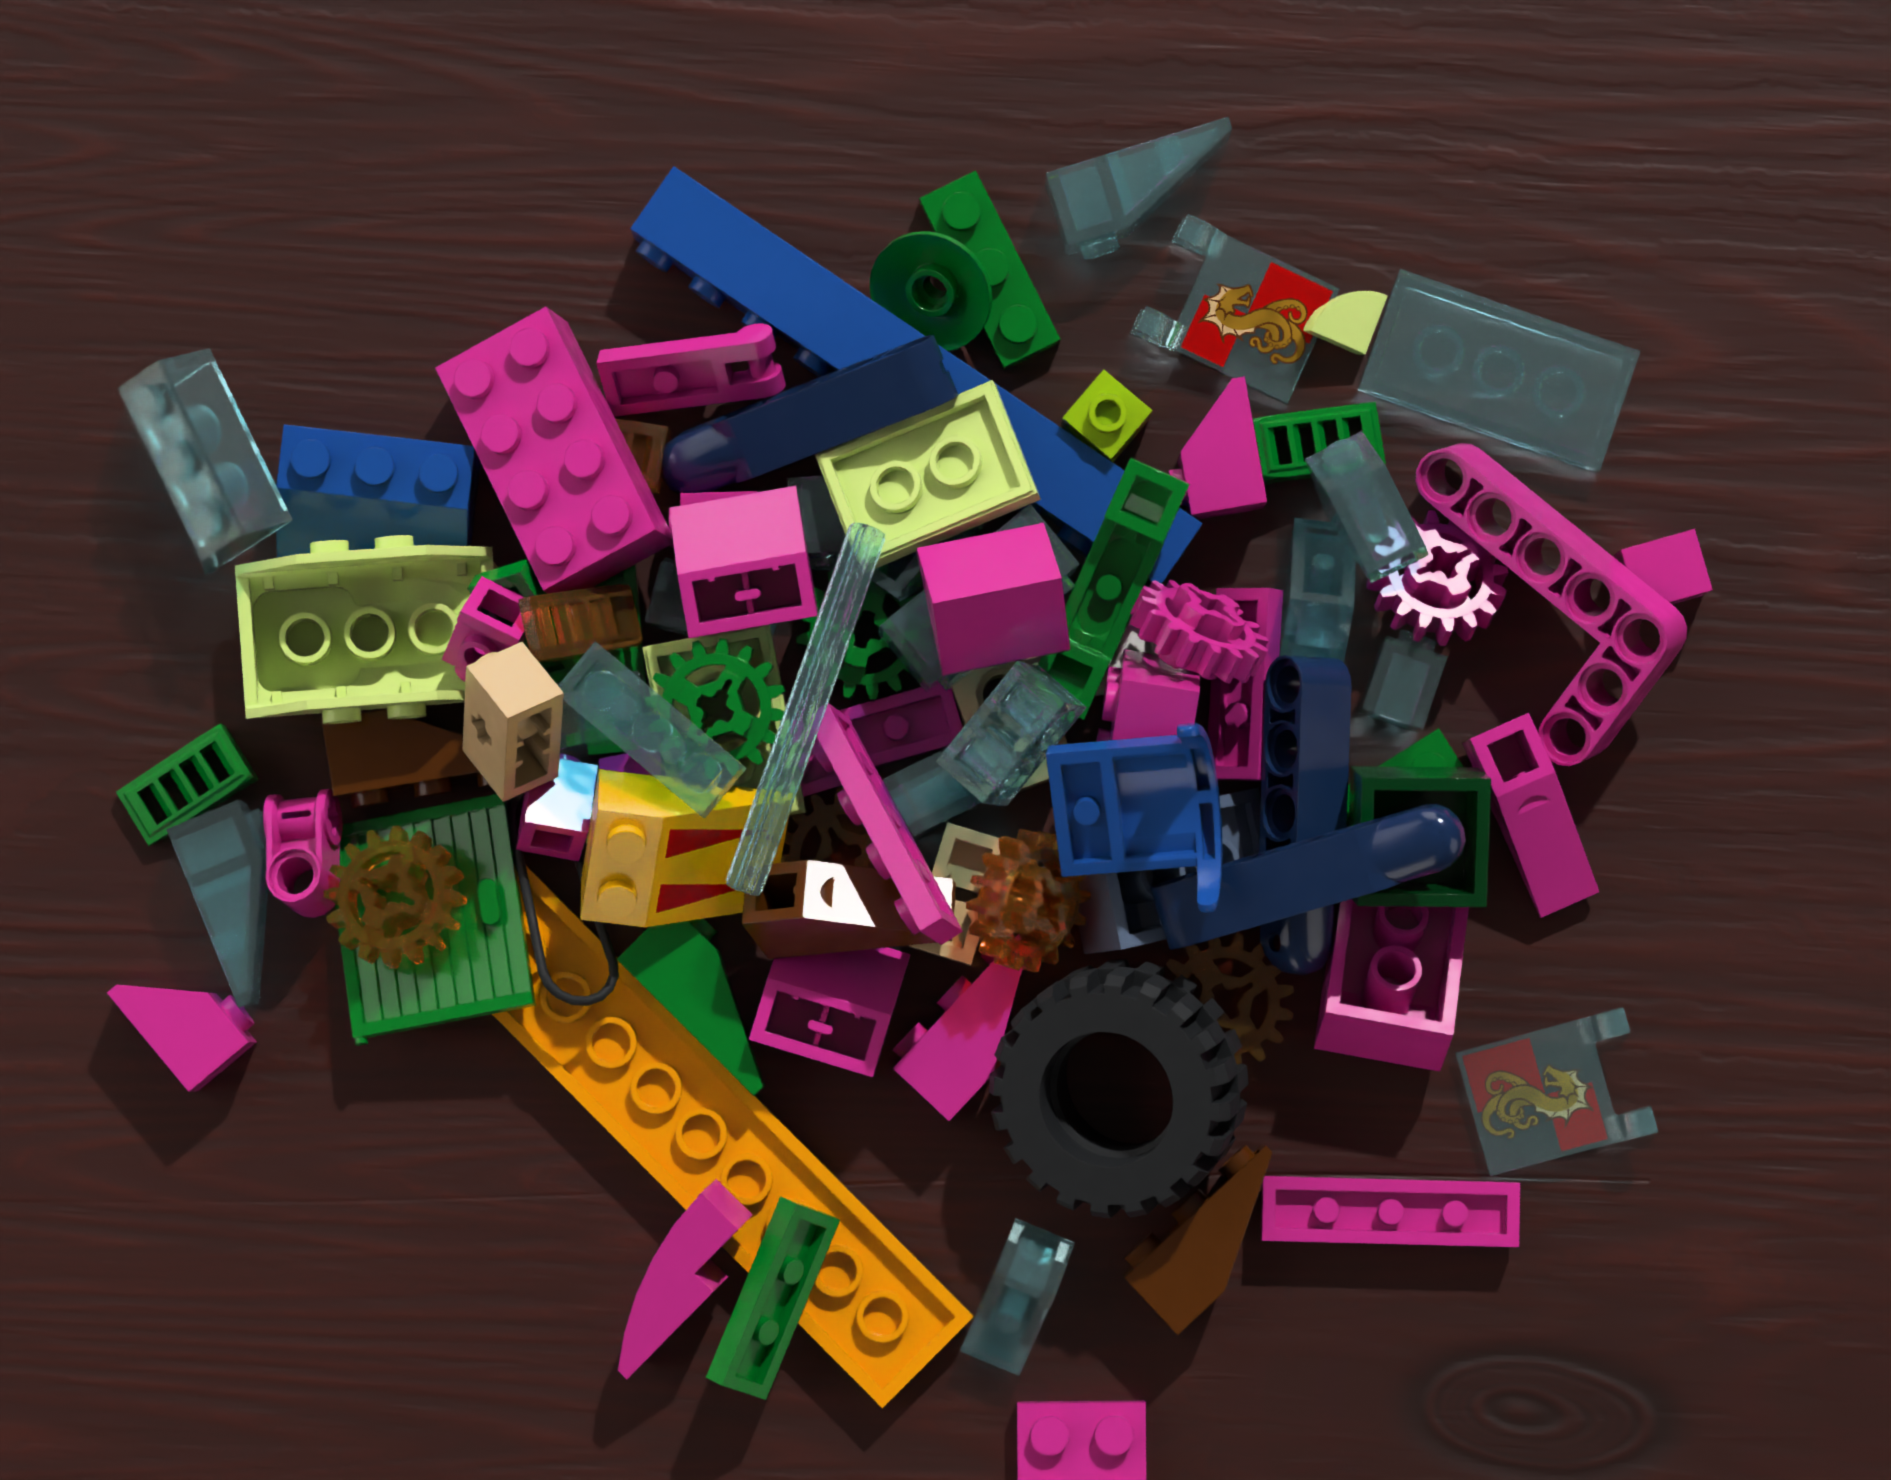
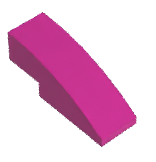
M717 1179L699 1194L673 1225L654 1255L641 1282L624 1332L618 1371L626 1379L728 1278L710 1258L744 1225L752 1214Z

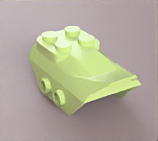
M396 535L375 538V549L349 550V542L347 540L317 541L310 543V553L295 554L235 565L246 719L322 713L323 724H345L362 721L361 710L387 708L388 719H411L426 717V705L465 703V682L457 676L455 666L443 661L442 657L457 624L459 613L471 595L467 588L476 574L499 568L493 561L492 547L414 546L413 536Z

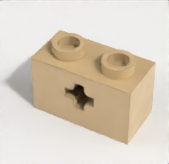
M523 642L499 652L485 654L476 662L466 666L462 751L503 802L557 778L559 774L564 693Z

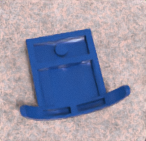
M1178 724L1177 735L1048 746L1046 759L1062 877L1197 866L1198 909L1203 913L1214 912L1217 909L1221 890L1223 860L1220 797L1210 739L1200 724Z

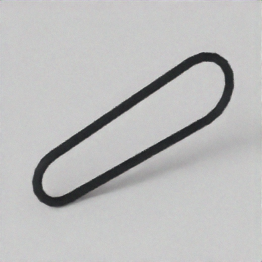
M524 793L510 799L508 813L514 859L538 974L545 988L557 999L571 1005L589 1006L603 1001L614 990L619 977L618 961L605 923L594 922L609 965V977L605 986L597 993L589 996H574L562 991L552 981L547 970L523 851L516 850L518 837L516 809L518 804L523 801ZM582 854L579 861H574L580 881L584 864Z

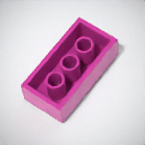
M545 306L435 367L543 591L563 602H567L673 544L672 533L568 322Z

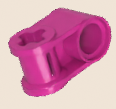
M322 789L316 797L287 800L280 794L268 795L263 808V824L266 836L265 878L267 887L273 896L303 917L315 918L325 915L335 906L341 891L340 841L343 823L339 799L333 796L332 789ZM313 870L314 875L310 886L303 892L294 894L293 889L297 878L304 872Z

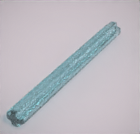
M853 522L848 527L726 877V885L739 892L752 896H759L763 892L885 542V533L876 527L858 522Z

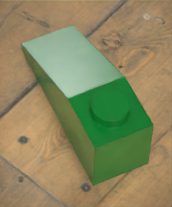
M705 918L648 927L617 960L751 1094L757 1095L765 1085L720 951L710 942L718 931Z

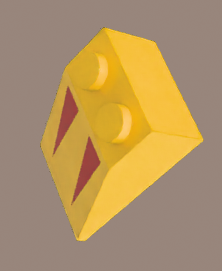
M599 769L581 877L580 920L651 927L743 913L747 866L781 863L792 803V793Z

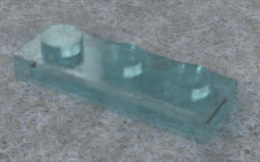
M596 641L558 685L564 693L563 700L704 819L747 769Z

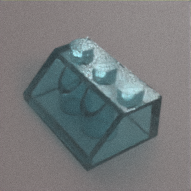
M210 348L158 360L118 388L122 405L204 575L219 569L293 521Z

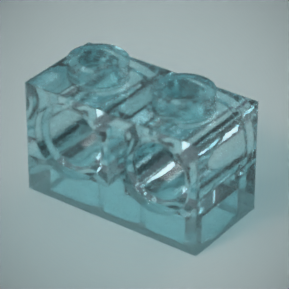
M1017 661L936 762L983 804L1006 807L1046 759L1048 746L1057 745L1087 707L1040 666Z

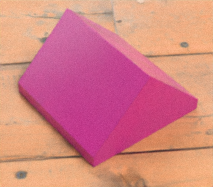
M1044 523L916 548L942 676L1070 651L1062 577Z

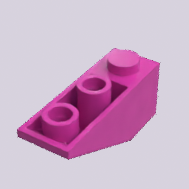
M1530 714L1522 715L1463 742V747L1472 767L1479 768L1491 778L1490 807L1540 918L1599 893L1558 777Z
M1006 928L980 956L989 964L983 973L973 983H970L962 975L937 1002L945 1013L936 1023L927 1030L918 1022L893 1049L901 1058L893 1069L948 1121L990 1078V1073L995 1070L997 1058L994 1054L1000 1039L1005 1034L1032 933L1027 928H1024L1016 937Z

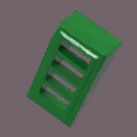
M1376 402L1252 418L1264 485L1386 465ZM1360 419L1366 454L1353 455L1348 426L1349 420ZM1335 423L1340 457L1329 458L1324 424ZM1310 427L1316 460L1304 462L1299 428ZM1286 431L1291 459L1290 464H1279L1275 432Z
M220 723L116 791V794L146 843L151 847L255 783L259 778L227 726ZM213 749L230 775L221 783L204 757V754ZM191 762L209 791L201 796L198 795L182 769ZM170 775L188 802V805L178 810L161 782ZM149 788L168 817L158 825L139 795Z

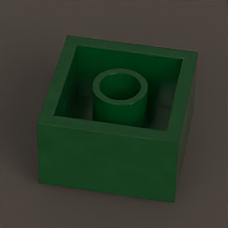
M1350 766L1348 827L1422 805L1438 804L1449 808L1458 816L1464 827L1466 839L1463 853L1451 866L1437 873L1353 898L1352 900L1357 906L1487 907L1491 778L1475 767Z

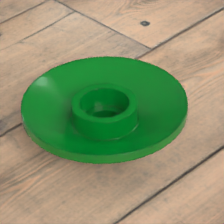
M930 231L907 233L890 242L881 251L873 264L869 286L871 300L923 335L934 334L937 344L945 350L951 351L965 346L986 325L992 308L990 280L979 259L959 241L947 235ZM930 276L939 279L946 287V290L943 291L935 288L930 281Z

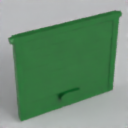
M497 794L343 824L340 841L341 891L335 907L352 1036L356 1046L368 1044L367 1038L536 1006L517 868L511 840L507 801L503 802Z

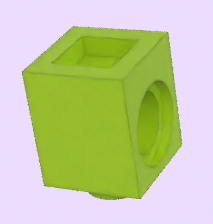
M1103 369L1062 417L1061 428L1111 462H1114L1150 420L1153 410Z

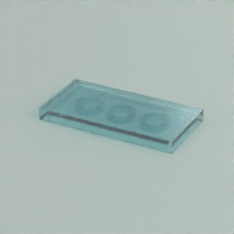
M1400 269L1357 391L1598 473L1606 455L1641 351Z

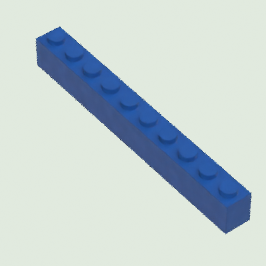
M675 166L669 171L630 228L633 238L640 243L635 252L643 259L665 273L673 265L693 278L688 285L691 291L716 308H720L724 301L730 303L745 314L740 322L744 327L759 323L772 327L774 339L778 336L798 349L793 359L818 377L925 336ZM938 345L944 358L942 360L946 370H949L958 394L991 381ZM995 383L1041 500L1015 511L1034 522L1040 514L1061 527L1056 535L1059 540L1074 551L1087 557L1125 470ZM1181 508L1177 513L1146 586L1148 587L1154 580L1161 584L1164 583L1203 524Z

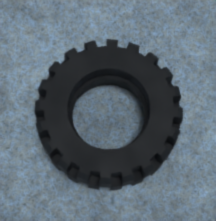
M1108 960L1099 968L1087 965L1071 972L1038 994L1034 1000L1018 1012L1011 1021L1012 1030L1000 1039L994 1054L998 1061H1001V1065L990 1073L989 1093L1000 1096L1001 1104L993 1109L991 1114L995 1130L1008 1129L1012 1139L1003 1149L1013 1164L1023 1159L1033 1172L1026 1178L1039 1192L1048 1185L1052 1186L1060 1192L1056 1203L1073 1211L1084 1202L1091 1204L1090 1212L1092 1216L1112 1218L1119 1210H1125V1213L1131 1218L1149 1214L1159 1204L1165 1208L1183 1198L1194 1186H1197L1228 1153L1236 1140L1233 1134L1234 1130L1244 1120L1247 1102L1240 1099V1092L1249 1084L1247 1065L1236 1064L1234 1054L1242 1045L1235 1029L1224 1033L1217 1019L1225 1012L1216 1001L1211 998L1203 1005L1192 995L1197 988V984L1182 974L1174 981L1164 978V966L1145 962L1138 968H1130L1128 960ZM1096 1032L1121 1034L1145 1046L1159 1060L1168 1076L1173 1095L1171 1120L1159 1136L1146 1143L1119 1142L1097 1132L1081 1117L1072 1102L1068 1090L1067 1063L1070 1052L1083 1038Z

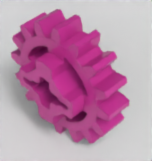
M1428 510L1421 525L1408 514L1403 517L1398 530L1389 526L1385 529L1379 545L1375 546L1368 566L1372 568L1366 585L1367 589L1380 591L1374 604L1377 612L1391 609L1395 613L1390 626L1392 629L1397 630L1407 623L1414 627L1413 641L1420 642L1424 638L1426 631L1434 632L1439 645L1446 646L1453 631H1456L1458 636L1466 642L1471 640L1477 626L1484 629L1490 626L1496 610H1499L1507 592L1502 585L1508 574V568L1494 564L1496 557L1451 520L1448 525L1441 524L1435 510ZM1404 556L1407 560L1403 568L1405 573L1399 576L1398 561ZM1475 580L1476 596L1470 600L1468 594L1472 587L1469 583Z
M1154 580L1149 587L1144 586L1130 612L1133 615L1130 625L1140 629L1137 636L1141 640L1155 643L1157 646L1154 652L1159 655L1158 657L1174 669L1184 668L1199 673L1201 677L1207 680L1219 678L1225 683H1231L1234 677L1246 683L1250 676L1255 677L1268 652V649L1265 648L1268 638L1258 634L1260 626L1257 623L1245 621L1241 618L1244 612L1239 609L1240 606L1224 594L1215 595L1200 590L1191 583L1179 585L1175 581L1169 580L1167 585L1164 586Z

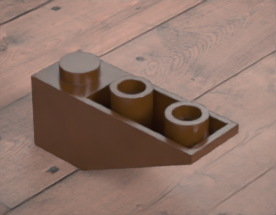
M387 710L361 713L362 721L323 724L322 721L333 796L340 799L350 798L352 808L389 803L388 791L411 787L414 789L415 798L453 792L451 782L453 780L477 777L478 787L490 786L462 751L463 735L412 718L388 719Z
M812 860L747 866L742 925L768 959L937 943L922 932L915 935L908 929L894 904V901L901 897L892 878L888 880L883 879L874 868ZM934 876L954 913L955 881L950 878Z
M1246 1144L1242 1146L1218 1169L1225 1179L1206 1196L1198 1188L1171 1213L1178 1223L1164 1237L1159 1240L1151 1232L1124 1258L1132 1267L1123 1274V1277L1177 1335L1226 1289L1273 1153L1266 1145L1262 1144L1254 1152Z

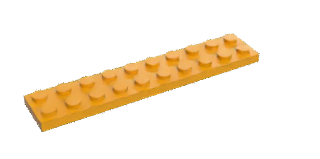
M526 865L547 970L552 981L562 991L574 996H589L597 993L605 986L609 977V965L601 940ZM519 883L536 1006L492 1015L685 1210L688 1209L704 1189L717 1179L752 1214L744 1225L722 1246L748 1273L780 1196L822 1211L840 1220L798 1324L883 1408L974 1315L619 961L618 980L614 990L603 1001L589 1006L571 1005L552 995L545 988L538 974Z

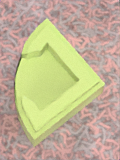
M1355 291L1339 295L1316 309L1305 324L1303 331L1356 355H1365L1388 295L1374 291Z

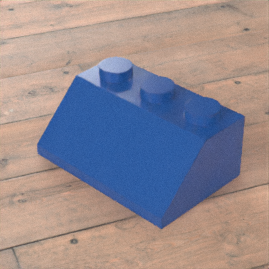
M284 424L276 483L277 558L310 553V543L327 540H347L349 542V550L375 549V538L396 535L413 536L414 546H471L481 462L474 447L470 445Z

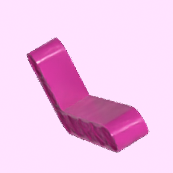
M1459 443L1428 453L1420 460L1416 469V484L1419 493L1424 499L1600 642L1543 719L1538 733L1550 761L1558 765L1572 766L1600 754L1610 745L1682 649L1687 639V625L1684 616L1670 602L1480 448L1472 444ZM1449 459L1460 467L1463 475L1459 490L1451 487L1445 477V466ZM1496 499L1505 502L1510 509L1511 524L1508 530L1500 527L1494 519L1493 505ZM1545 539L1554 542L1559 549L1561 557L1557 570L1548 566L1543 560L1541 550ZM1593 579L1603 582L1608 588L1610 603L1607 610L1600 608L1592 600L1590 586ZM1643 619L1652 622L1658 629L1660 644L1657 650L1647 647L1641 640L1639 630ZM1605 669L1615 672L1621 679L1623 689L1620 699L1612 697L1605 690L1603 685ZM1569 718L1576 720L1584 728L1586 739L1583 748L1573 744L1568 738L1566 724Z

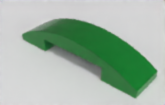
M1134 458L1129 459L1104 515L1103 523L1065 605L1070 651L1042 656L1025 694L1082 720L1085 719L1132 617L1130 612L1142 588L1146 586L1189 488V483Z

